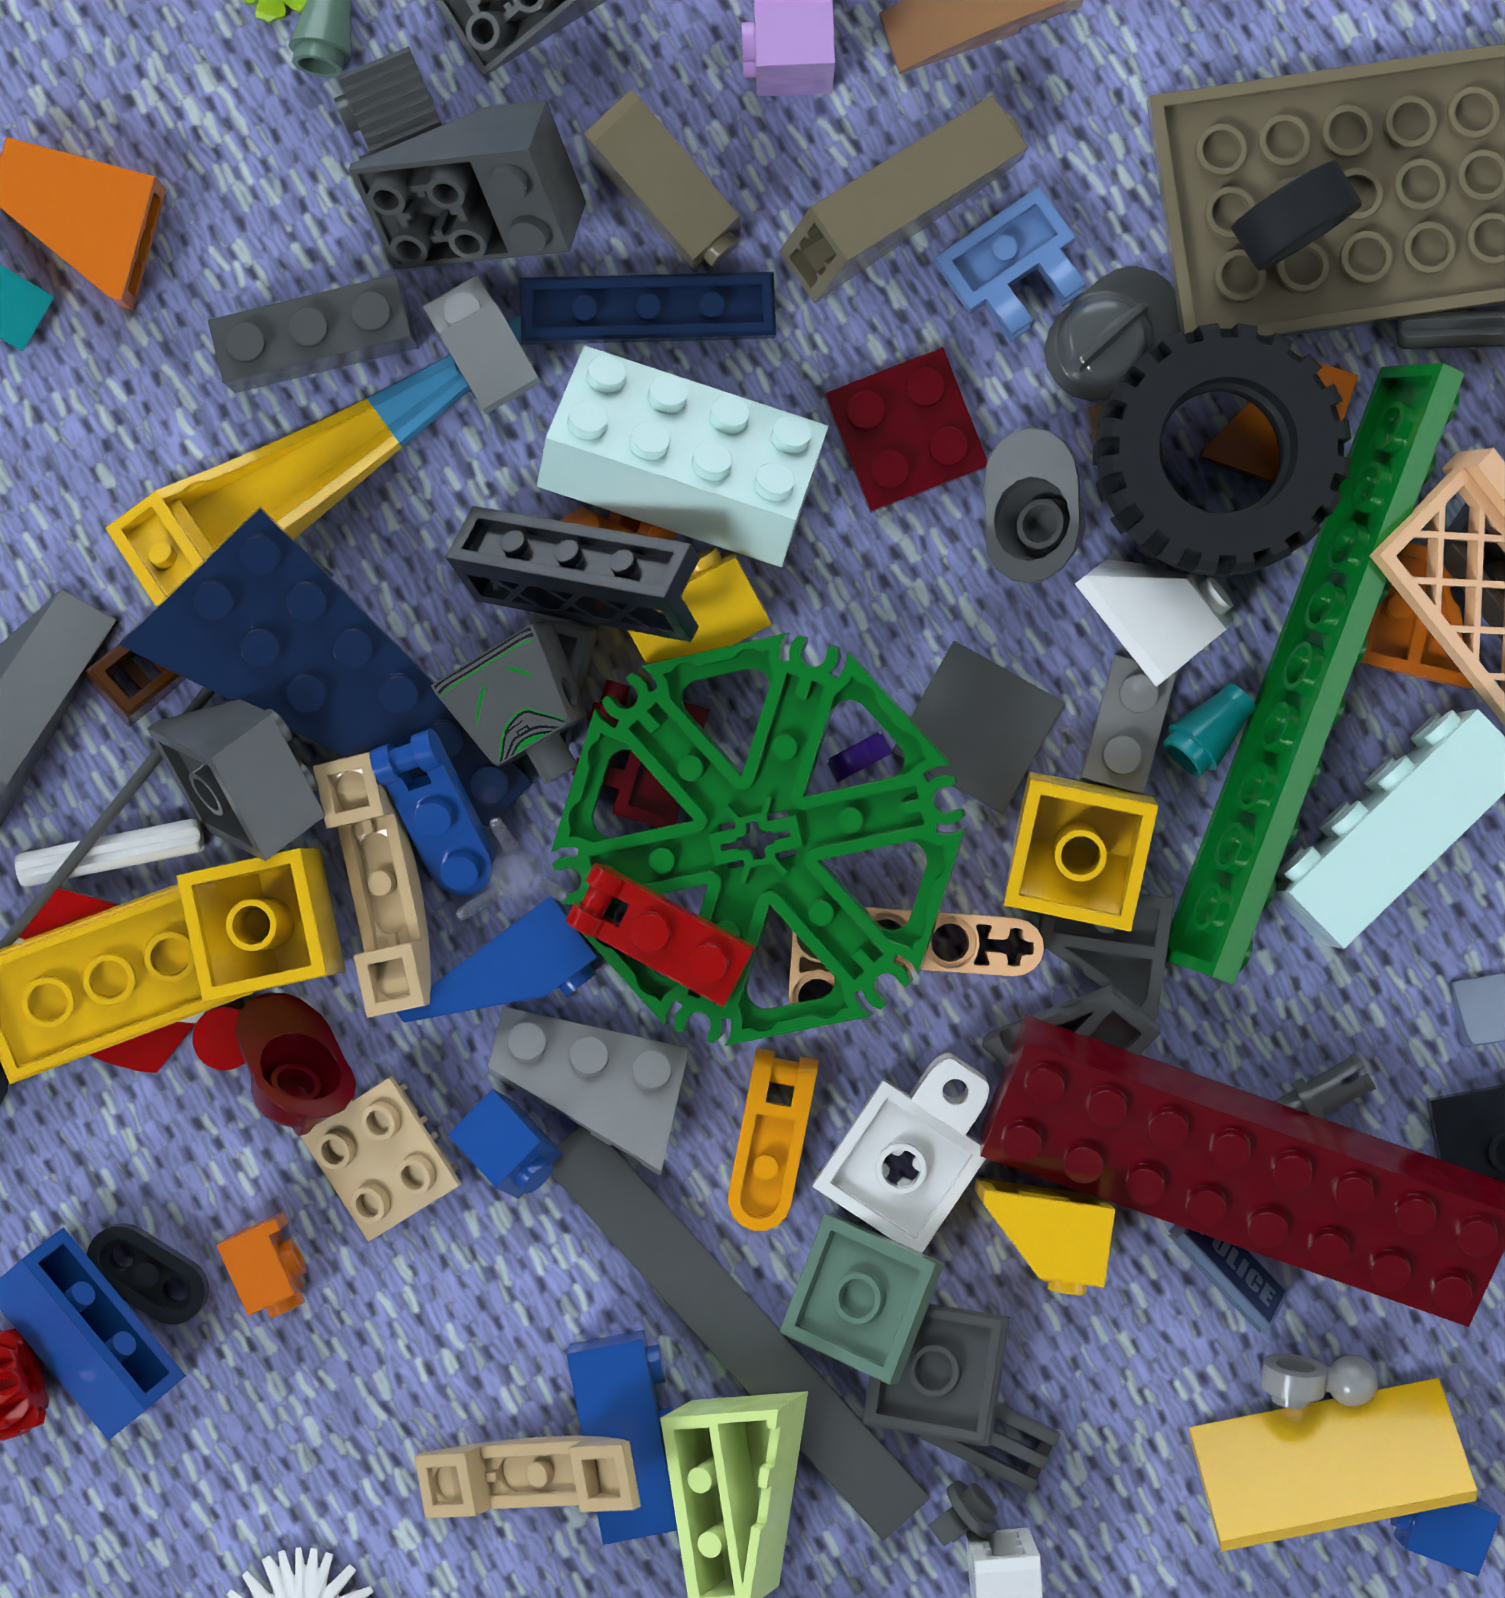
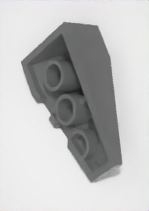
M63 589L56 593L0 644V828L86 679V670L95 663L118 620Z

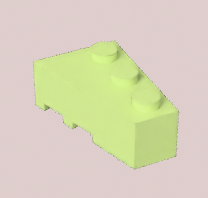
M808 1391L691 1400L660 1418L688 1598H763L779 1586Z

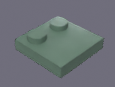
M824 1213L779 1333L889 1385L899 1384L945 1263L839 1215Z

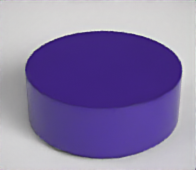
M877 732L828 759L829 762L826 764L838 783L887 757L893 751L883 733L879 734Z

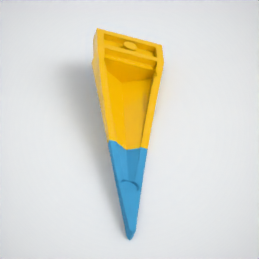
M519 315L507 323L520 346H522ZM449 355L390 387L310 426L209 470L154 491L105 529L155 606H157L257 508L261 506L295 539L471 389L453 358Z

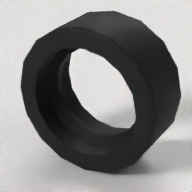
M1332 160L1306 172L1269 195L1242 215L1231 226V229L1257 271H1261L1293 255L1329 232L1358 210L1362 202L1337 161Z

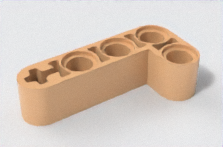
M864 907L876 921L890 919L899 924L900 928L907 924L912 910ZM940 912L934 932L944 924L952 923L958 925L966 937L965 949L958 957L944 960L935 955L930 941L922 970L1002 976L1025 975L1034 970L1042 959L1044 952L1043 938L1034 925L1022 919L1007 916ZM978 924L988 925L984 938L996 940L1008 939L1010 929L1018 928V938L1029 942L1028 953L1017 954L1015 964H1008L1006 954L994 950H983L985 963H974L980 946L976 926ZM793 930L788 985L789 1004L799 1002L798 995L800 989L806 982L812 979L825 980L833 987L835 983L833 974ZM897 956V961L904 963L909 969H915L912 963L904 957Z

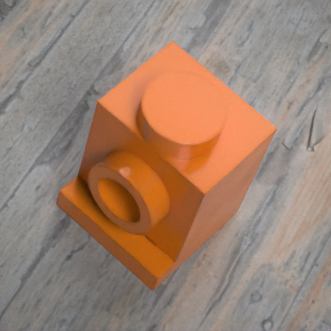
M281 1212L235 1233L216 1245L248 1316L266 1308L269 1317L273 1318L305 1302L300 1291L304 1286L300 1276L307 1273L303 1256L292 1238L283 1241L279 1232L289 1224L285 1212Z

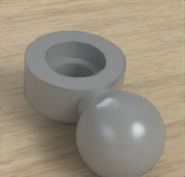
M1277 1353L1264 1358L1260 1386L1265 1392L1272 1395L1271 1400L1274 1403L1286 1408H1308L1310 1402L1321 1400L1325 1392H1330L1332 1397L1339 1403L1353 1407L1363 1405L1373 1398L1378 1388V1375L1374 1366L1367 1359L1358 1355H1345L1335 1360L1331 1366H1325L1321 1362L1306 1356Z

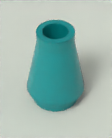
M1227 683L1219 693L1169 726L1170 735L1163 741L1166 752L1181 768L1196 777L1202 776L1207 769L1216 770L1246 719L1256 709L1255 703L1240 687Z

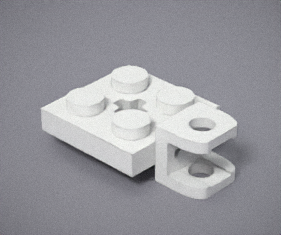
M944 1052L931 1061L909 1094L883 1078L813 1181L812 1187L890 1239L923 1253L986 1159L980 1156L981 1142L967 1134L988 1099L989 1085L986 1076L953 1053ZM952 1079L961 1080L966 1084L964 1092L957 1097L947 1096L943 1092L944 1085ZM904 1151L911 1152L915 1155L912 1166L919 1171L917 1176L913 1180L902 1177L897 1183L891 1182L887 1178L890 1167L884 1162L885 1158L890 1153L900 1156Z

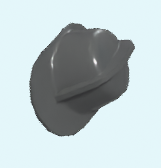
M1138 266L1116 269L1095 282L1070 304L1049 328L1044 351L1047 369L1055 383L1072 397L1091 402L1109 399L1113 388L1138 359L1146 352L1148 353L1158 346L1162 340L1181 332L1173 286L1156 271Z
M1029 427L1011 432L996 445L987 462L984 481L985 541L987 554L996 570L1012 581L1030 584L1047 580L1065 567L1082 543L1086 523L1084 510L1080 505V482L1076 459L1065 441L1049 430Z

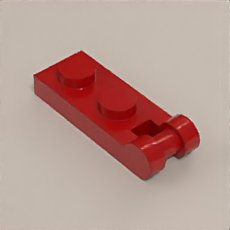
M594 862L585 880L590 886L582 902L573 903L565 922L574 929L607 943L724 1007L730 1000L757 947L606 865ZM613 897L629 904L620 923L604 915Z

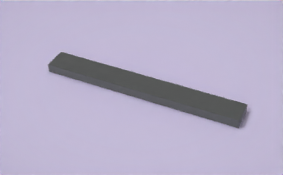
M581 1125L557 1145L563 1154L552 1164L553 1171L551 1175L751 1396L808 1391L800 1450L882 1541L890 1536L930 1499V1495L876 1434L866 1424H862L863 1420L789 1338L779 1333V1327L614 1145L610 1146L591 1135V1131Z

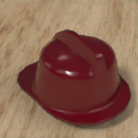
M264 993L247 1002L238 1013L235 1033L239 1049L251 1074V1094L254 1103L264 1117L278 1125L290 1127L296 1135L303 1136L308 1134L314 1125L324 1118L344 1111L354 1099L356 1081L324 1017L300 998L286 993Z

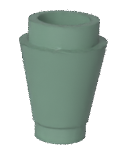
M306 0L289 42V48L293 52L292 63L296 68L305 73L320 77H336L342 74L344 64L350 62L352 58L351 0Z

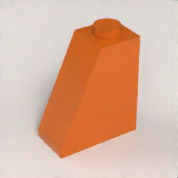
M6 137L2 153H0V208L120 307L134 311L166 188L152 175Z

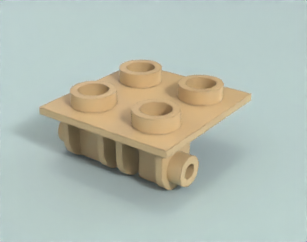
M393 1076L352 1101L344 1111L324 1119L316 1124L308 1134L300 1136L368 1242L461 1185V1181L455 1173L460 1169L457 1163H451L440 1144L436 1145L434 1139L439 1137L436 1131L429 1134L423 1125L428 1121L426 1115L421 1118L418 1117L416 1114L418 1110L405 1091L408 1087L405 1083L399 1086Z

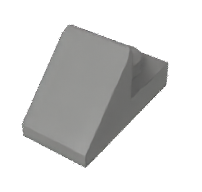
M478 275L422 306L485 414L490 413L541 383L500 308L492 300Z

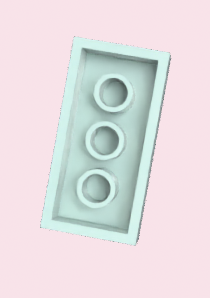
M584 345L545 439L537 487L782 567L811 485L829 426Z
M1479 709L1458 713L1451 710L1444 716L1436 713L1430 717L1410 737V740L1416 747L1407 756L1404 755L1397 761L1393 757L1389 758L1366 779L1364 784L1371 791L1362 800L1356 801L1352 805L1347 801L1342 803L1320 824L1319 829L1325 835L1314 846H1310L1306 850L1299 846L1280 862L1276 872L1279 880L1276 882L1274 897L1321 945L1345 949L1505 793V736Z

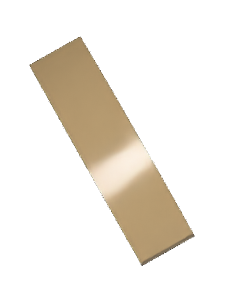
M370 752L313 766L320 802L325 814L326 829L338 828L364 948V953L353 956L367 1018L429 1005L431 991L427 920L413 849L407 828L388 790L378 782L370 763Z
M601 1436L533 1437L469 1444L423 1452L414 1456L425 1518L473 1517L490 1509L579 1506L580 1512L635 1510L641 1507L630 1443L623 1439Z

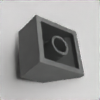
M241 699L159 720L147 728L195 817L200 822L202 829L248 853L267 861L325 817L314 795L318 791V784L308 768L294 757L288 745V742L292 740L291 732L284 720L274 710L269 708L263 710Z

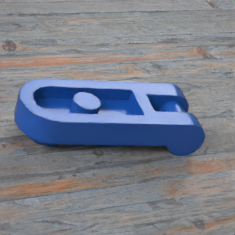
M430 728L413 734L410 743L395 747L393 744L388 743L372 749L369 756L374 775L378 782L388 790L436 884L448 893L461 896L475 894L482 890L491 879L496 858L494 848L437 733ZM420 767L428 774L412 780L408 771Z

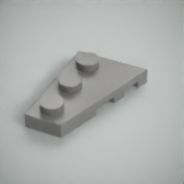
M503 1007L489 1060L488 1073L549 1110L561 1113L591 1131V1135L610 1146H616L641 1161V1165L661 1176L689 1048Z

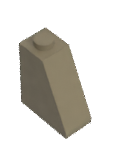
M632 89L584 133L590 162L694 271L705 261L714 267L737 246L739 239L734 233L740 229L739 214Z

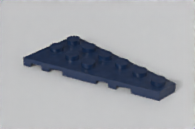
M261 506L120 641V646L231 701L241 699L263 710L268 708L274 710L284 720L290 730L344 757L367 753L374 748L388 743L399 747L410 743L413 734L430 728L433 729L440 738L482 825L486 827L533 784L532 779L514 761L497 767L488 759L435 694L431 685L436 682ZM420 767L408 771L412 780L428 775Z

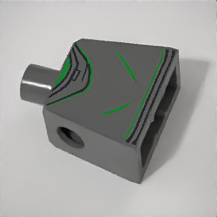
M551 620L528 625L431 685L438 698L488 759L497 767L513 762L527 754L545 785L557 780L577 767V762L560 734L587 717L586 709Z

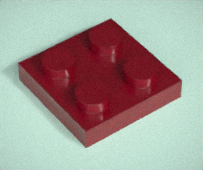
M943 347L824 394L870 514L982 471L987 467L988 460Z

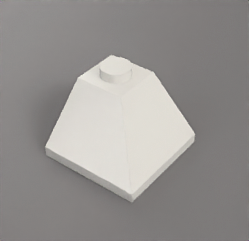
M1106 559L1075 583L1156 687L1227 630L1234 621L1228 612L1233 607V604L1224 589L1215 579L1208 577L1203 581L1197 573L1183 574L1169 570L1166 566Z

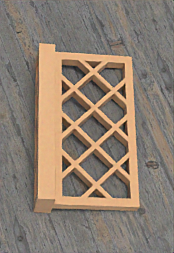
M1495 448L1459 451L1442 468L1446 476L1369 556L1505 726V598L1503 627L1481 626L1482 588L1505 589V581L1483 580L1484 542L1498 543L1505 552V461ZM1457 492L1469 506L1468 533L1445 532L1446 503ZM1428 523V531L1421 530ZM1485 528L1490 534H1485ZM1413 538L1428 539L1426 577H1412L1396 557ZM1444 540L1467 541L1466 579L1443 578ZM1419 585H1426L1425 592ZM1442 586L1465 587L1464 626L1450 625L1441 614ZM1457 633H1463V640ZM1480 634L1503 635L1501 673H1488L1479 662ZM1494 680L1501 681V688Z

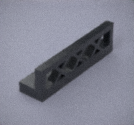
M472 506L445 557L475 601L686 642H692L699 627L681 597L699 561V557L690 543Z

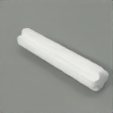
M187 819L102 836L67 879L199 853L204 850L205 845L203 829L198 820ZM80 841L17 854L15 856V870L19 883L25 887L47 883Z

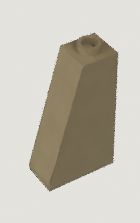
M993 95L811 206L779 253L814 303L818 302L1008 172L1028 149L1023 140L1018 122L1009 112L1002 110Z

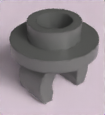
M956 1480L947 1487V1495L952 1507L928 1525L943 1546H946L951 1541L955 1542L970 1529L981 1538L988 1539L996 1532V1524L993 1517L998 1512L994 1502L982 1487L976 1483H972L968 1487L965 1483Z

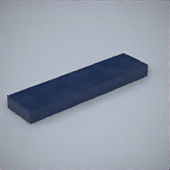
M774 272L519 278L521 345L741 340L775 338Z

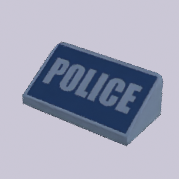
M1174 1225L1168 1231L1170 1233L1168 1236L1259 1333L1262 1331L1265 1334L1273 1326L1286 1299V1291L1249 1250L1178 1225Z

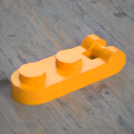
M756 1047L728 1190V1206L731 1214L745 1228L753 1231H767L778 1226L787 1217L792 1203L819 1059L800 1056L799 1062L776 1058L774 1057V1050ZM769 1082L794 1087L791 1105L766 1100Z

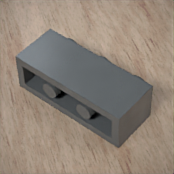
M396 274L208 320L222 382L234 393L419 348L405 289Z

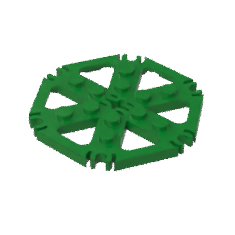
M784 633L642 665L641 667L649 672L657 685L656 690H653L651 682L644 675L637 672L630 673L626 679L637 691V702L631 708H627L613 695H607L602 700L604 709L609 715L619 720L617 726L606 719L600 708L594 709L551 850L553 852L561 848L572 847L578 849V855L564 856L552 863L554 871L572 868L581 877V885L577 891L560 895L562 904L573 905L574 902H582L590 886L585 880L594 862L606 865L658 894L708 884L699 916L757 947L730 1000L724 1007L607 943L584 933L582 934L664 1026L670 1023L671 1010L676 1001L682 1005L674 1020L675 1031L683 1033L687 1030L693 1013L705 1014L711 1023L707 1042L713 1044L724 1034L727 1025L726 1019L731 1020L730 1037L725 1046L871 1017L874 1012L868 1009L860 999L858 991L861 990L870 1005L881 1010L889 1001L877 987V980L880 975L891 974L904 987L914 980L909 968L904 963L896 960L898 955L912 963L918 974L922 970L966 828L957 832L939 831V824H953L966 816L964 808L945 811L936 803L937 791L942 787L957 784V775L943 774L936 776L930 781L926 774L928 770L937 766L953 765L851 652H847L846 665L839 677L833 674L834 670L839 666L841 659V648L838 646H829L826 658L821 665L812 666L809 664L804 656L809 637L797 635L791 642L789 649L790 661H785L783 657L785 642L790 633ZM745 669H757L766 675L770 686L742 772L689 714L683 703V695L686 688L694 681ZM846 700L859 702L901 747L904 753V765L901 771L890 778L807 795L833 710L839 703ZM621 750H631L693 820L617 837H609L602 834L594 823V813L611 758ZM787 810L788 816L771 819V813ZM735 822V828L721 829L720 824ZM749 822H758L760 830L765 832L772 831V833L790 831V836L777 838L773 843L765 847L764 858H757L754 848L743 849L742 846L726 849L725 844L739 841L741 837L750 833ZM908 841L918 844L926 854L927 865L907 924L899 929H887L881 926L822 860ZM796 849L797 854L779 856V852ZM743 860V866L730 868L729 863ZM613 897L604 915L616 921L617 910L624 902ZM771 908L779 914L833 974L835 983L828 995L773 1008H761L755 1005L749 998L747 986Z

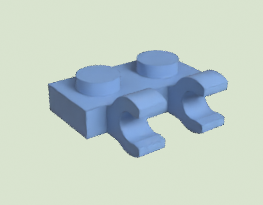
M1040 186L934 257V265L969 315L986 304L994 321L1010 343L1030 330L1031 326L1029 324L1033 322L1024 305L1011 290V286L1038 268L1047 287L1060 306L1063 307L1083 293L1081 288L1086 285L1079 272L1063 253L1065 249L1074 244L1076 237Z

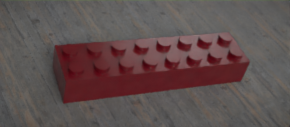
M1025 1014L981 1127V1157L1467 1327L1472 1322L1505 1250V1182L1310 1115L1309 1113L1161 1061L1133 1054L1124 1048L1089 1036L1077 1034L1075 1031L1049 1024Z

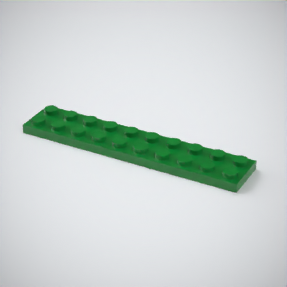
M1445 363L1386 366L1380 368L1347 457L1351 458L1349 477L1341 481L1337 492L1342 498L1334 513L1326 517L1321 524V531L1316 537L1254 702L1256 709L1248 717L1171 921L1166 961L1234 985L1239 971L1247 965L1251 957L1253 933L1261 912L1267 908L1274 896L1276 889L1275 875L1284 851L1290 847L1297 835L1299 828L1298 814L1307 790L1314 785L1319 777L1322 767L1321 753L1330 729L1337 724L1342 716L1345 706L1344 692L1353 668L1360 663L1365 655L1368 645L1366 634L1376 607L1384 601L1390 588L1391 582L1369 555L1413 512L1422 486L1427 483L1434 472L1437 461L1436 448L1445 425L1451 421L1459 405L1458 390L1465 373Z

